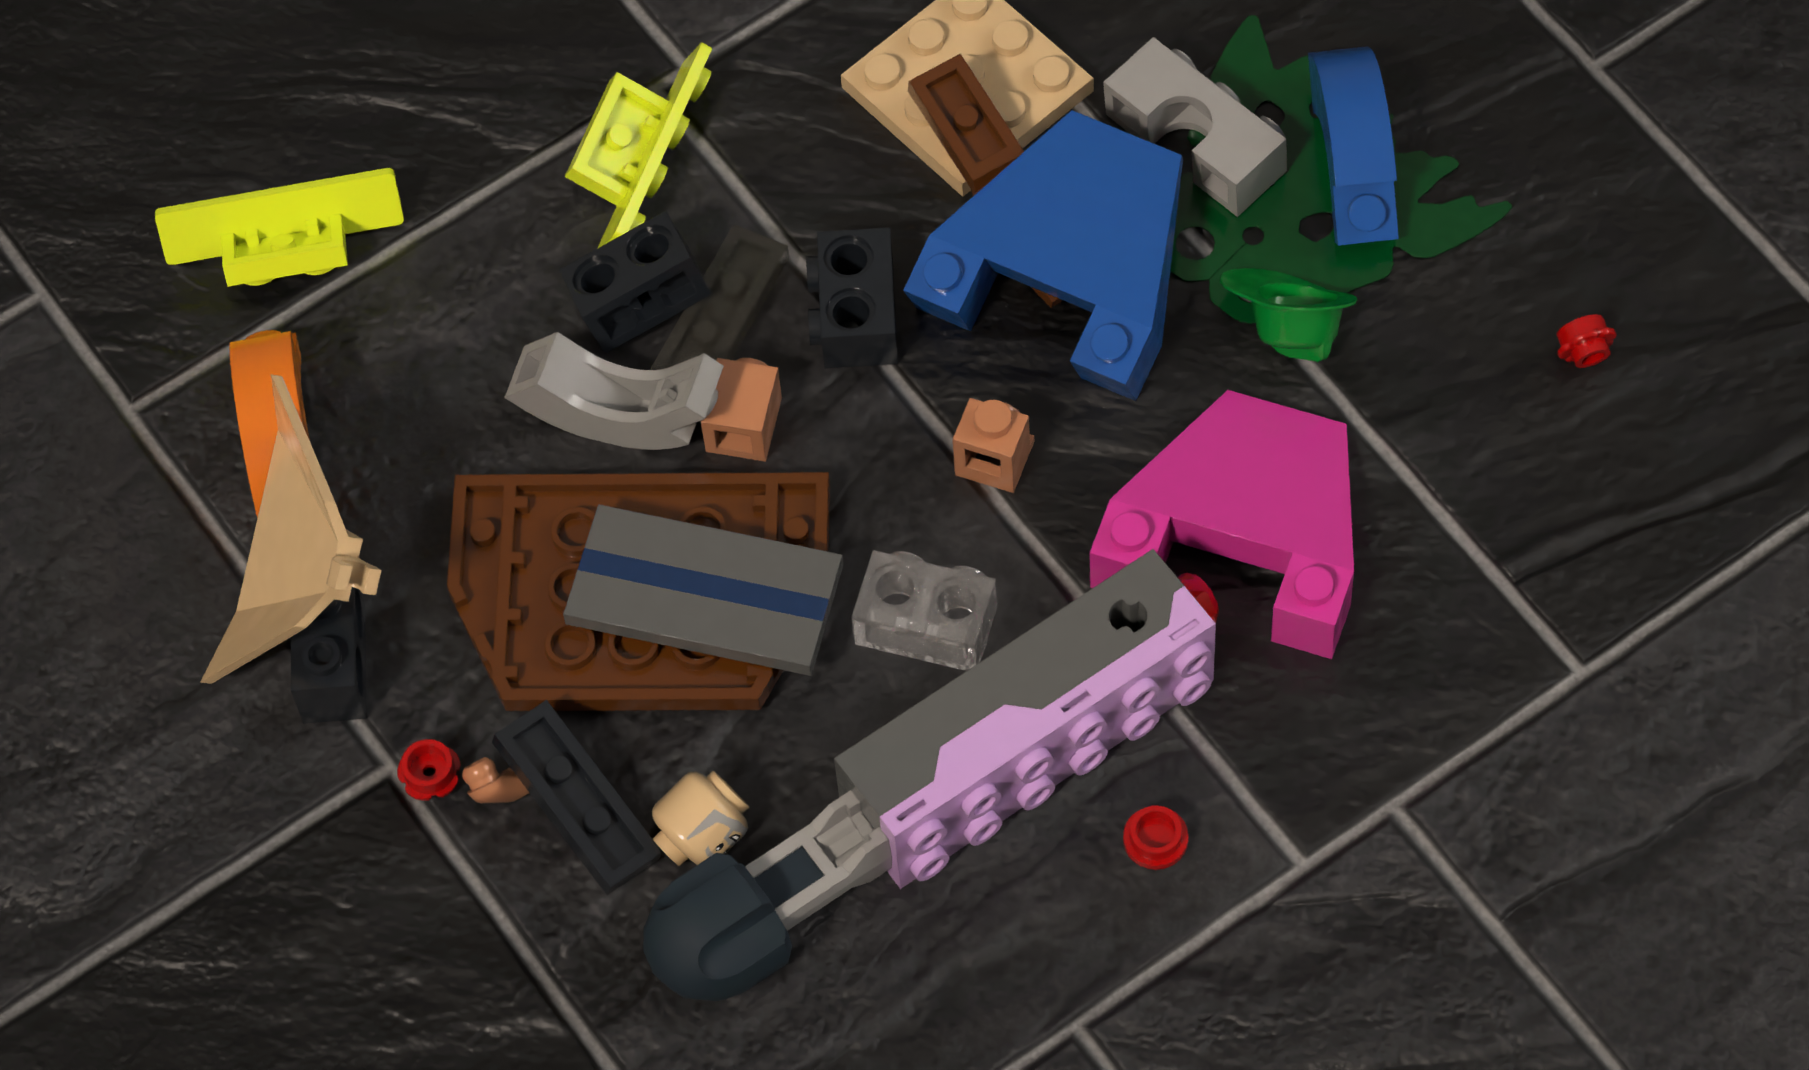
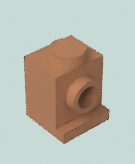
M970 398L953 437L955 475L1014 493L1035 442L1034 435L1030 434L1029 416L1020 413L1015 407L999 400L982 402ZM979 453L999 459L1001 466L976 459V455Z

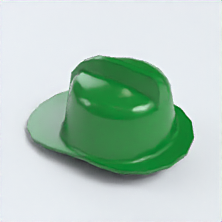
M1230 269L1221 274L1219 281L1228 291L1251 301L1260 340L1272 346L1278 353L1290 358L1316 362L1327 359L1331 351L1332 342H1334L1339 331L1343 308L1357 303V297L1352 294L1328 290L1301 278L1266 269Z

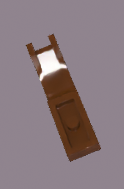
M961 53L909 81L908 93L971 188L973 196L1024 152ZM1031 287L1050 308L1062 301L1057 297Z

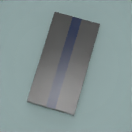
M598 504L563 616L566 625L811 676L843 569L842 554Z

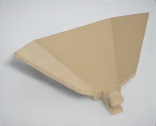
M271 374L278 431L236 613L200 683L212 684L304 630L333 600L349 602L352 587L361 590L363 594L376 595L382 570L359 558L363 539L345 529L335 500L282 376Z

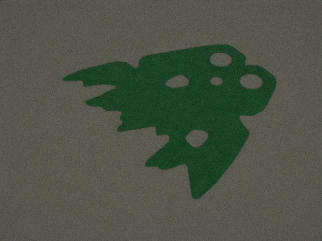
M1249 15L1226 45L1209 80L1214 84L1221 82L1227 85L1237 95L1241 104L1252 113H1255L1257 107L1266 101L1273 102L1283 110L1285 119L1279 127L1286 138L1287 171L1238 217L1193 183V172L1182 174L1170 271L1185 281L1209 280L1211 301L1239 322L1253 324L1255 323L1252 303L1241 300L1236 294L1222 286L1219 281L1223 272L1239 268L1272 270L1301 278L1328 290L1347 293L1386 278L1391 273L1394 264L1393 247H1399L1416 258L1435 257L1493 226L1506 216L1511 210L1512 204L1508 201L1479 207L1472 195L1443 204L1419 203L1418 199L1429 191L1439 179L1456 169L1460 163L1450 156L1434 158L1423 151L1395 152L1396 140L1392 135L1397 181H1394L1399 239L1338 246L1335 243L1334 228L1328 236L1317 242H1313L1300 234V221L1303 218L1321 212L1332 214L1329 169L1324 135L1319 118H1313L1309 110L1312 102L1309 59L1306 55L1279 70L1274 69L1259 18L1256 15ZM1389 113L1390 124H1392L1393 114ZM1189 129L1187 139L1195 148L1206 136L1198 131ZM1191 227H1200L1209 231L1215 242L1213 251L1207 257L1199 260H1192L1182 256L1176 247V238L1180 232ZM1249 227L1259 228L1264 233V239L1257 245L1247 244L1242 236L1244 230Z

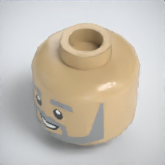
M712 771L707 777L698 772H689L654 805L652 816L661 831L653 840L679 867L688 858L698 865L715 853L726 854L746 834L748 824L743 813L749 806L715 771Z

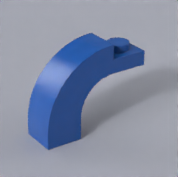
M1369 47L1308 53L1313 113L1320 120L1327 153L1335 243L1339 246L1399 239L1394 181H1397L1392 131L1384 84L1376 56Z

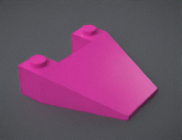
M1227 390L1109 500L1090 550V588H1094L1152 549L1166 563L1173 542L1184 544L1285 574L1273 606L1271 641L1332 659L1351 606L1354 578L1347 424Z

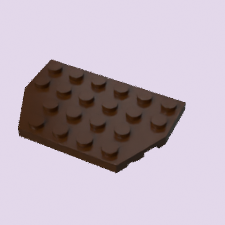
M829 472L455 475L447 588L450 598L506 711H530L545 700L549 702L555 711L761 710L783 670L566 625L563 613L598 504L828 552Z

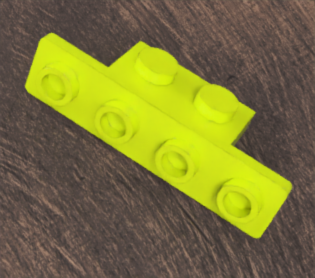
M701 42L684 60L666 99L618 72L609 80L565 174L567 179L616 205V209L598 248L644 223L646 216L638 212L644 197L646 196L651 199L664 180L668 170L667 166L660 163L667 148L675 149L690 122L689 118L682 115L689 100L692 102L697 101L710 79L712 71L704 66L712 47Z
M392 168L377 169L158 208L155 211V222L166 263L176 265L222 256V266L227 287L241 284L259 286L271 282L274 278L303 273L321 275L336 267L348 266L345 234L396 226L404 221L395 173Z

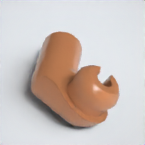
M481 758L463 770L462 777L470 787L467 794L477 803H509L529 794V791L510 767L498 773L494 761L489 758Z

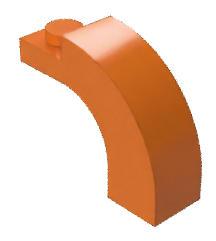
M277 330L260 331L248 336L245 340L230 342L229 345L237 420L257 518L278 431L271 374L283 377L309 438L301 388V352L296 332L291 333V331L283 333Z

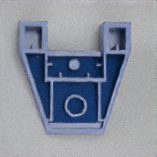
M1071 110L929 235L903 291L917 309L969 331L972 330L998 273L1090 311L1092 314L1070 359L1072 366L1080 378L1136 401L1162 347L1183 157L1181 154Z

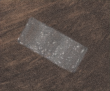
M873 550L852 614L855 645L967 671L981 662L997 610L996 579L987 577L981 571L969 566H954L951 569L926 563L919 556L909 552L896 551L888 554ZM892 594H904L910 597L909 600L898 605L882 601ZM954 608H963L971 612L970 615L962 619H950L943 615L948 610Z

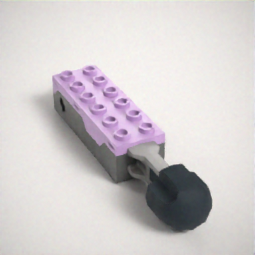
M1152 549L836 756L834 763L839 798L830 803L809 825L746 866L742 863L738 864L731 855L715 853L672 881L658 896L643 927V952L653 974L667 987L685 999L722 1001L746 992L788 964L792 949L788 930L849 889L869 883L886 871L900 889L916 878L918 881L932 878L946 866L949 856L969 843L976 846L986 842L998 832L1003 820L1021 808L1032 810L1040 806L1052 795L1057 784L1074 773L1077 775L1089 773L1106 758L1108 750L1126 738L1133 741L1143 737L1155 727L1162 714L1180 703L1182 706H1187L1197 701L1207 692L1214 680L1215 630L1219 606L1211 589L1195 574L1183 573L1177 577L1156 551Z

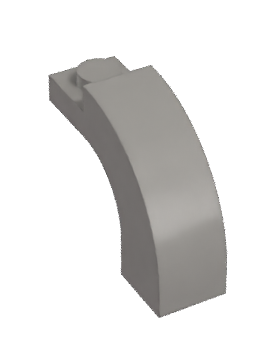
M556 332L524 346L504 398L533 416L584 438L633 449H672L689 445L696 423L704 420L713 410L718 399L716 386L724 366L704 353L661 370L628 368L606 361L585 350L559 332Z

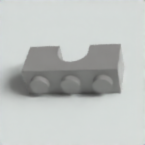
M1154 37L1103 82L1106 115L1130 134L1154 144L1165 134L1178 129H1191L1206 136L1192 149L1193 183L1237 217L1287 171L1286 138L1280 127L1268 117L1261 116L1259 118L1241 104L1237 95L1227 85L1221 82L1214 84L1197 71L1194 63L1185 53L1178 49L1170 50Z

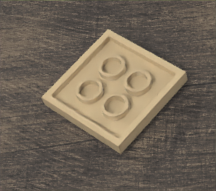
M935 0L841 74L842 88L962 197L970 192L971 188L908 93V83L910 80L961 53L1022 149L1094 91V78L1005 0Z

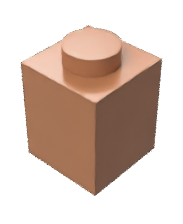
M717 358V362L724 367L716 386L718 391L717 402L711 413L701 421L705 451L766 462L782 400L778 367L768 366L764 362L753 358H740L736 361Z

